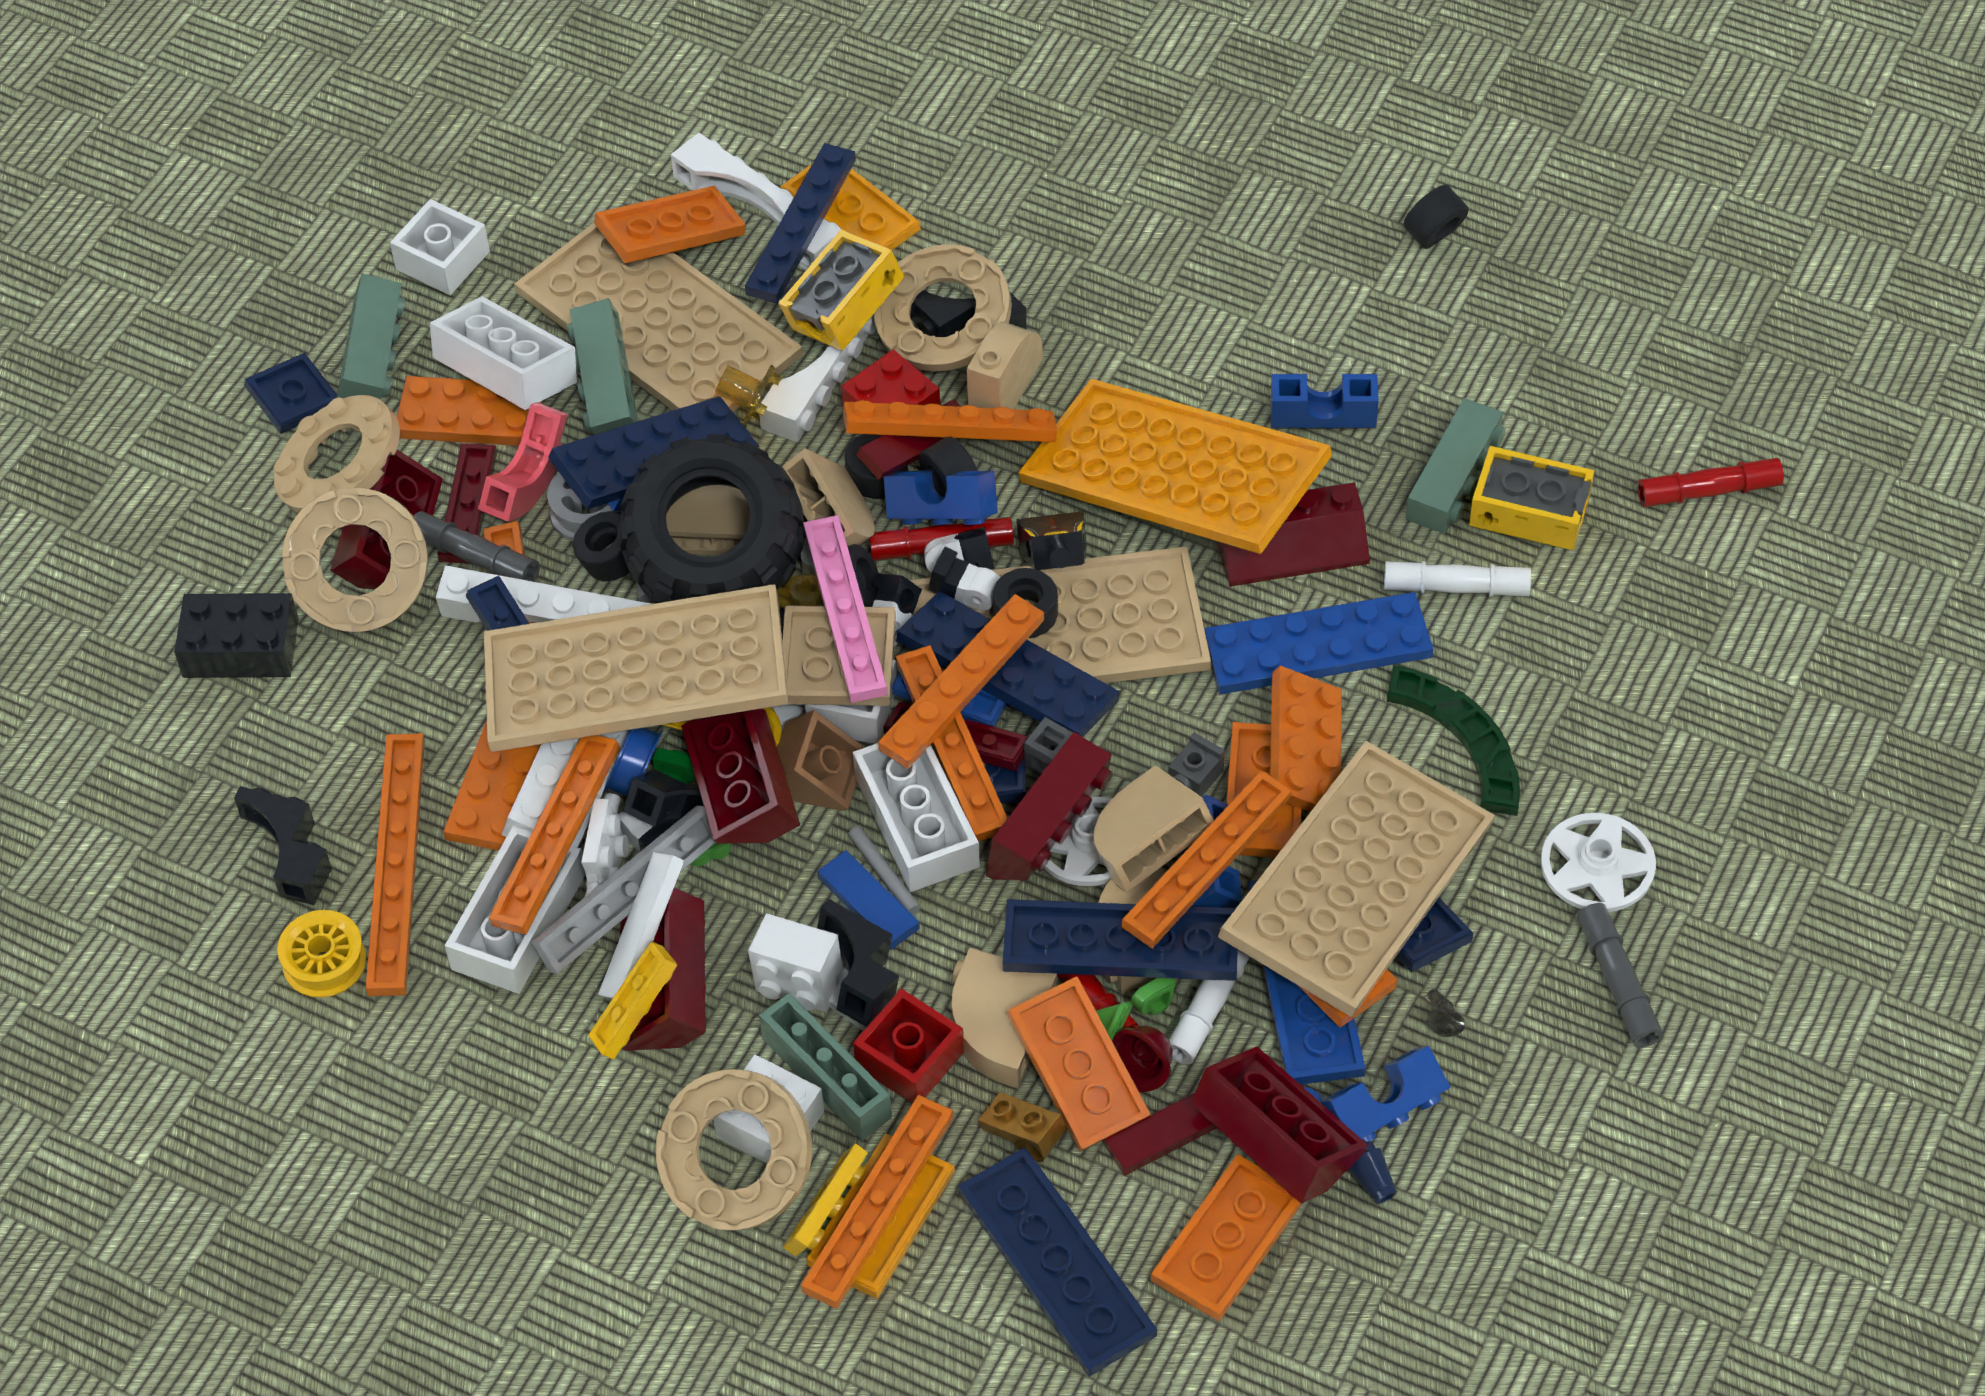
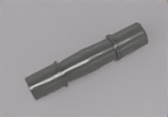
M419 511L414 515L424 534L426 544L435 547L439 552H449L469 563L489 569L490 573L494 575L535 582L540 570L538 561L511 550L509 546H498L479 535L459 529L453 522H446L423 511Z
M1603 903L1588 905L1580 910L1577 918L1590 945L1589 950L1592 955L1597 957L1605 981L1618 1004L1616 1011L1622 1017L1634 1046L1638 1048L1651 1046L1663 1037V1032L1650 1005V998L1642 991L1636 972L1622 947L1623 938L1618 934L1606 905Z

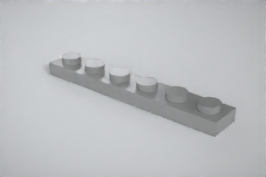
M695 806L531 941L549 972L558 974L629 915L653 852L674 855L684 860L681 872L716 843L712 836L704 806Z

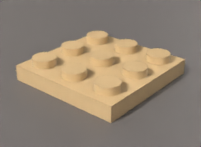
M785 606L782 642L789 704L890 706L896 623L895 607H865L887 686V696L851 703L825 607Z

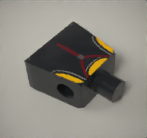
M1084 511L1016 519L1019 553L1033 569L1065 568L1085 563L1087 540Z

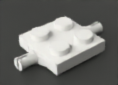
M606 794L604 799H594L581 861L587 878L585 897L619 870L622 857H627L628 837L623 835L621 831L620 817L617 814L621 799L616 794Z

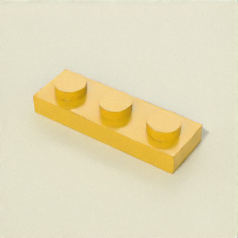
M652 941L649 943L588 1034L602 1055L613 1060L615 1059L621 1048L628 1043L632 1032L642 1017L650 1010L652 1002L662 987L671 979L677 963L663 946Z
M855 1143L842 1153L783 1245L785 1250L797 1256L806 1248L812 1251L825 1234V1230L821 1228L827 1217L832 1219L845 1202V1199L841 1196L847 1185L853 1187L865 1171V1167L861 1163L868 1154L866 1150Z

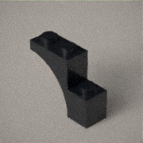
M923 290L916 296L911 305L910 319L919 327L923 334L935 337H948L955 334L956 331L960 332L965 328L968 320L974 316L976 299L946 298ZM1010 292L1012 308L1009 324L1027 329L1026 307Z
M653 769L633 778L623 812L656 827L676 823L695 806H704L697 780L685 784Z
M240 786L234 797L240 818L257 824L266 830L279 845V860L273 876L279 896L315 905L332 868L326 849L316 843L307 842L315 825L309 803L297 797L285 798L274 795L262 788L250 789Z
M829 899L821 906L817 929L838 935L841 958L848 970V975L841 982L836 1010L868 1027L896 994L899 975L883 967L888 960L893 934Z

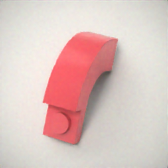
M538 402L530 405L517 452L504 470L497 474L486 476L478 510L509 522L524 516L534 507L549 486L557 470L548 457L552 448L563 445L560 444L568 414Z

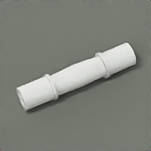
M1422 561V563L1385 562L1384 590L1420 592V594H1424L1425 590L1448 593H1489V597H1493V595L1530 596L1531 568L1495 566L1494 564H1490V568L1458 564L1426 565V561Z
M1238 950L1237 978L1243 975L1244 967L1250 956ZM1202 980L1188 1010L1181 1013L1180 1021L1169 1039L1173 1050V1060L1186 1065L1193 1063L1207 1035L1212 1032V1023L1226 1002L1235 981Z

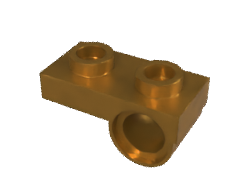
M1002 1092L997 1095L978 1119L983 1131L1014 1142L1018 1150L1026 1147L1036 1162H1043L1066 1132L1061 1114Z

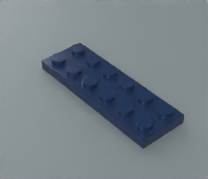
M721 396L554 447L551 449L548 458L588 510L623 498L628 485L635 482L639 476V467L652 454L659 456L671 448L670 443L685 437H689L690 441L706 439L708 434L728 435L732 441L740 444L747 441L756 447H759V445Z
M939 591L897 630L896 641L911 650L931 645L939 665L946 669L991 619ZM1026 640L982 688L987 693L1039 722L1046 717L1082 737L1118 702L1120 693L1117 689L1029 640Z
M1007 899L1003 972L1237 981L1238 949L1218 938L1221 927L1236 908L1191 906L1153 948H1150L1121 927L1122 919L1136 904Z
M1026 1147L958 1185L959 1195L1088 1377L1157 1337V1328Z

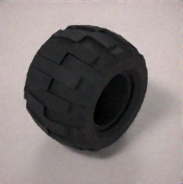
M708 434L706 439L690 441L689 437L674 441L670 443L671 448L659 456L652 454L639 467V476L635 482L628 485L620 506L622 512L618 525L619 542L630 573L639 584L641 590L655 603L773 584L776 585L778 590L787 585L797 569L796 563L804 547L803 509L793 481L782 466L769 458L767 452L747 441L741 444L734 442L728 435ZM710 485H724L739 489L749 505L750 519L744 537L734 548L718 556L703 557L686 552L674 542L667 529L666 514L680 497L692 490Z

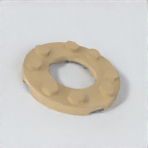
M943 244L923 248L899 261L898 264L905 277L874 313L877 331L889 352L894 349L916 369L948 371L969 365L988 332L1000 322L1009 323L1012 303L1005 276L992 259L988 260L970 247ZM938 282H956L964 285L974 294L976 299L974 316L968 320L965 328L960 332L956 331L955 334L948 337H935L923 334L921 330L912 324L910 319L911 305L916 296L927 286Z
M368 395L335 398L314 415L303 418L274 465V486L279 498L293 512L298 514L307 504L327 492L345 488H372L384 474L381 469L385 465L388 455L394 456L400 438V427L397 417L380 399ZM345 428L361 431L362 443L358 453L345 468L328 478L313 479L309 477L310 469L308 465L317 457V447L320 443L323 445L327 444V439L332 433L339 430L346 432Z
M366 488L333 490L311 501L297 514L291 523L282 549L285 582L295 602L307 615L317 622L341 631L363 632L375 630L400 618L418 598L423 589L428 571L426 540L414 516L392 497ZM351 524L366 525L378 531L387 542L391 553L390 571L385 581L374 591L360 596L346 595L334 589L324 578L320 566L321 549L327 538L338 528Z
M736 1069L720 1070L703 1075L692 1081L676 1095L668 1106L670 1109L661 1130H658L656 1139V1162L659 1176L664 1189L674 1204L688 1217L719 1230L756 1228L774 1220L787 1210L800 1194L807 1180L812 1160V1138L808 1121L793 1095L784 1086L768 1076L757 1072ZM739 1110L750 1113L762 1122L769 1134L772 1151L770 1160L761 1178L746 1188L733 1190L720 1187L707 1176L701 1166L699 1145L702 1133L710 1121L724 1112Z

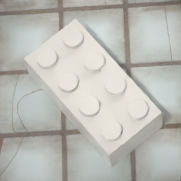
M483 296L430 322L434 359L524 410L530 408L532 403H539L577 383L574 346Z
M630 730L599 735L616 739L620 750L595 799L601 798ZM580 738L541 744L509 813L502 832L503 836H508L513 825L533 832ZM593 804L572 846L579 847L590 822Z
M878 743L853 752L855 778L909 892L980 867L979 842L931 745L909 769L878 750Z
M513 825L446 942L445 949L451 970L520 994L540 958L531 941L564 915L586 873L581 863L582 849L571 845L527 935L493 927L488 918L532 834V831Z

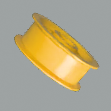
M316 910L297 917L284 929L278 941L277 954L285 979L294 990L306 996L324 998L346 991L358 981L366 965V951L357 925L348 916L337 911ZM321 952H327L323 955H317Z

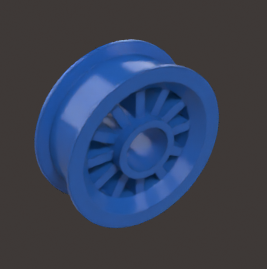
M645 727L630 730L603 793L610 789L628 797L633 778L645 773L664 729L659 733Z

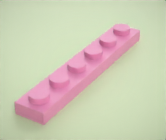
M839 515L804 522V534L850 701L854 703L887 696L886 682Z

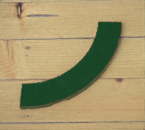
M1393 665L1387 702L1404 705L1420 711L1451 731L1468 751L1476 767L1481 785L1480 807L1489 812L1517 816L1520 798L1519 775L1510 753L1511 748L1493 719L1460 690L1454 691L1450 687L1439 683L1438 678L1411 668Z

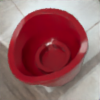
M1139 1026L1122 1029L1115 1035L1112 1042L1139 1092L1156 1090L1167 1082L1171 1073L1170 1065L1173 1060V1050L1170 1041L1164 1033L1152 1026Z

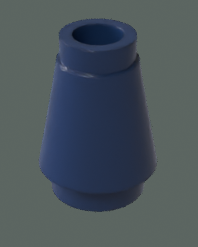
M1367 1142L1368 1147L1348 1171L1368 1194L1374 1198L1376 1204H1381L1397 1194V1190L1394 1187L1381 1148H1376L1373 1142Z

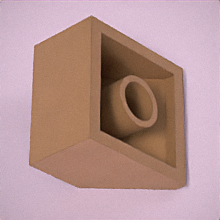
M815 710L785 723L780 742L777 746L778 753L794 802L845 811L849 808L857 783L854 773L853 752L865 747Z

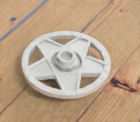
M1091 797L1092 802L1086 813L1081 818L1077 815L1071 822L1072 829L1061 845L1056 842L1050 852L1067 855L1065 869H1060L1049 860L1045 866V870L1049 874L1063 882L1078 886H1098L1109 882L1111 877L1108 872L1097 875L1088 874L1098 864L1104 865L1094 843V829L1100 816L1094 807L1105 808L1112 798Z
M1585 813L1564 820L1549 833L1542 848L1541 868L1549 887L1566 903L1579 909L1594 903H1603L1606 905L1608 912H1613L1633 905L1647 893L1655 876L1656 858L1653 847L1647 837L1630 822L1610 814ZM1599 823V826L1590 837L1569 830L1583 824ZM1622 830L1637 841L1644 853L1621 847ZM1552 846L1568 861L1555 875L1552 872L1549 859ZM1646 875L1641 885L1630 895L1624 897L1623 879ZM1591 887L1601 902L1586 900L1570 892Z

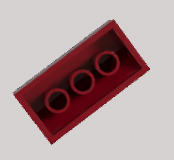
M396 450L394 456L388 455L387 461L381 469L384 474L370 489L392 497L401 503L413 516L419 511L433 515L443 478L399 450ZM351 524L342 528L330 571L358 588L375 590L385 581L390 571L391 553L388 544L378 531L366 525Z
M1355 482L1307 490L1261 554L1217 541L1229 587L1370 564L1364 511Z
M763 708L693 719L681 726L712 836L717 844L769 843L800 826L768 716Z
M1073 732L993 837L986 876L994 880L1028 881L1035 870L1041 872L1052 855L1050 850L1057 842L1061 845L1072 829L1070 823L1077 815L1081 818L1088 810L1092 802L1090 796L1096 788L1101 791L1108 783L1112 775V771L1109 770L1112 754Z
M675 887L653 942L665 948L677 963V967L673 971L671 979L662 987L652 1002L648 1013L642 1017L632 1032L628 1043L621 1048L625 1051L681 1048L706 1033L704 900ZM628 916L620 921V936Z
M1258 1046L1206 1067L1191 1100V1104L1207 1120L1220 1129L1236 1146L1243 1150L1263 1171L1267 1172L1301 1204L1327 1192L1368 1147L1367 1143Z

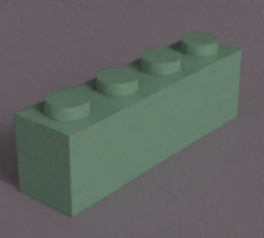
M361 273L354 295L336 398L368 395L381 399V396L388 397L392 377L386 375L387 370L392 371L397 352L391 349L392 343L397 344L401 324H397L395 321L396 317L401 318L405 304V298L400 297L402 283Z
M607 298L570 309L572 323L567 324L570 339L573 344H576L577 352H575L576 370L578 373H581L582 382H578L577 386L582 402H586L587 411L583 412V421L587 431H593L596 435L638 422L620 316L611 300Z
M1466 398L1462 400L1408 497L1406 520L1446 534L1452 522L1457 523L1464 509L1463 501L1465 497L1471 498L1475 492L1478 483L1477 475L1482 471L1489 447H1499L1504 438L1506 428L1501 427L1502 411Z
M790 993L759 1015L762 1039L800 1078L822 1088L823 1101L862 1141L892 1118L890 1094Z

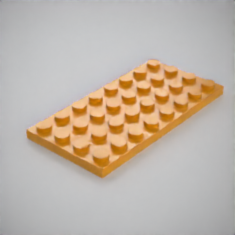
M1090 379L1056 423V442H1042L1018 474L1021 483L1261 554L1332 457V451L1328 444Z

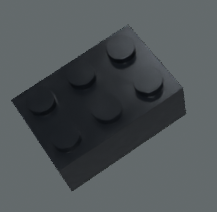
M292 593L183 594L174 651L182 677H291L299 621Z

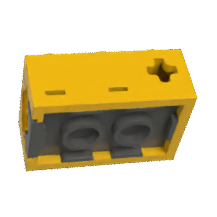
M840 230L778 304L792 330L843 351L905 276L891 249Z
M1490 446L1472 499L1469 526L1574 551L1589 503L1595 470Z

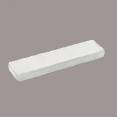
M653 852L599 990V996L612 1000L649 943L653 942L684 860L674 855Z

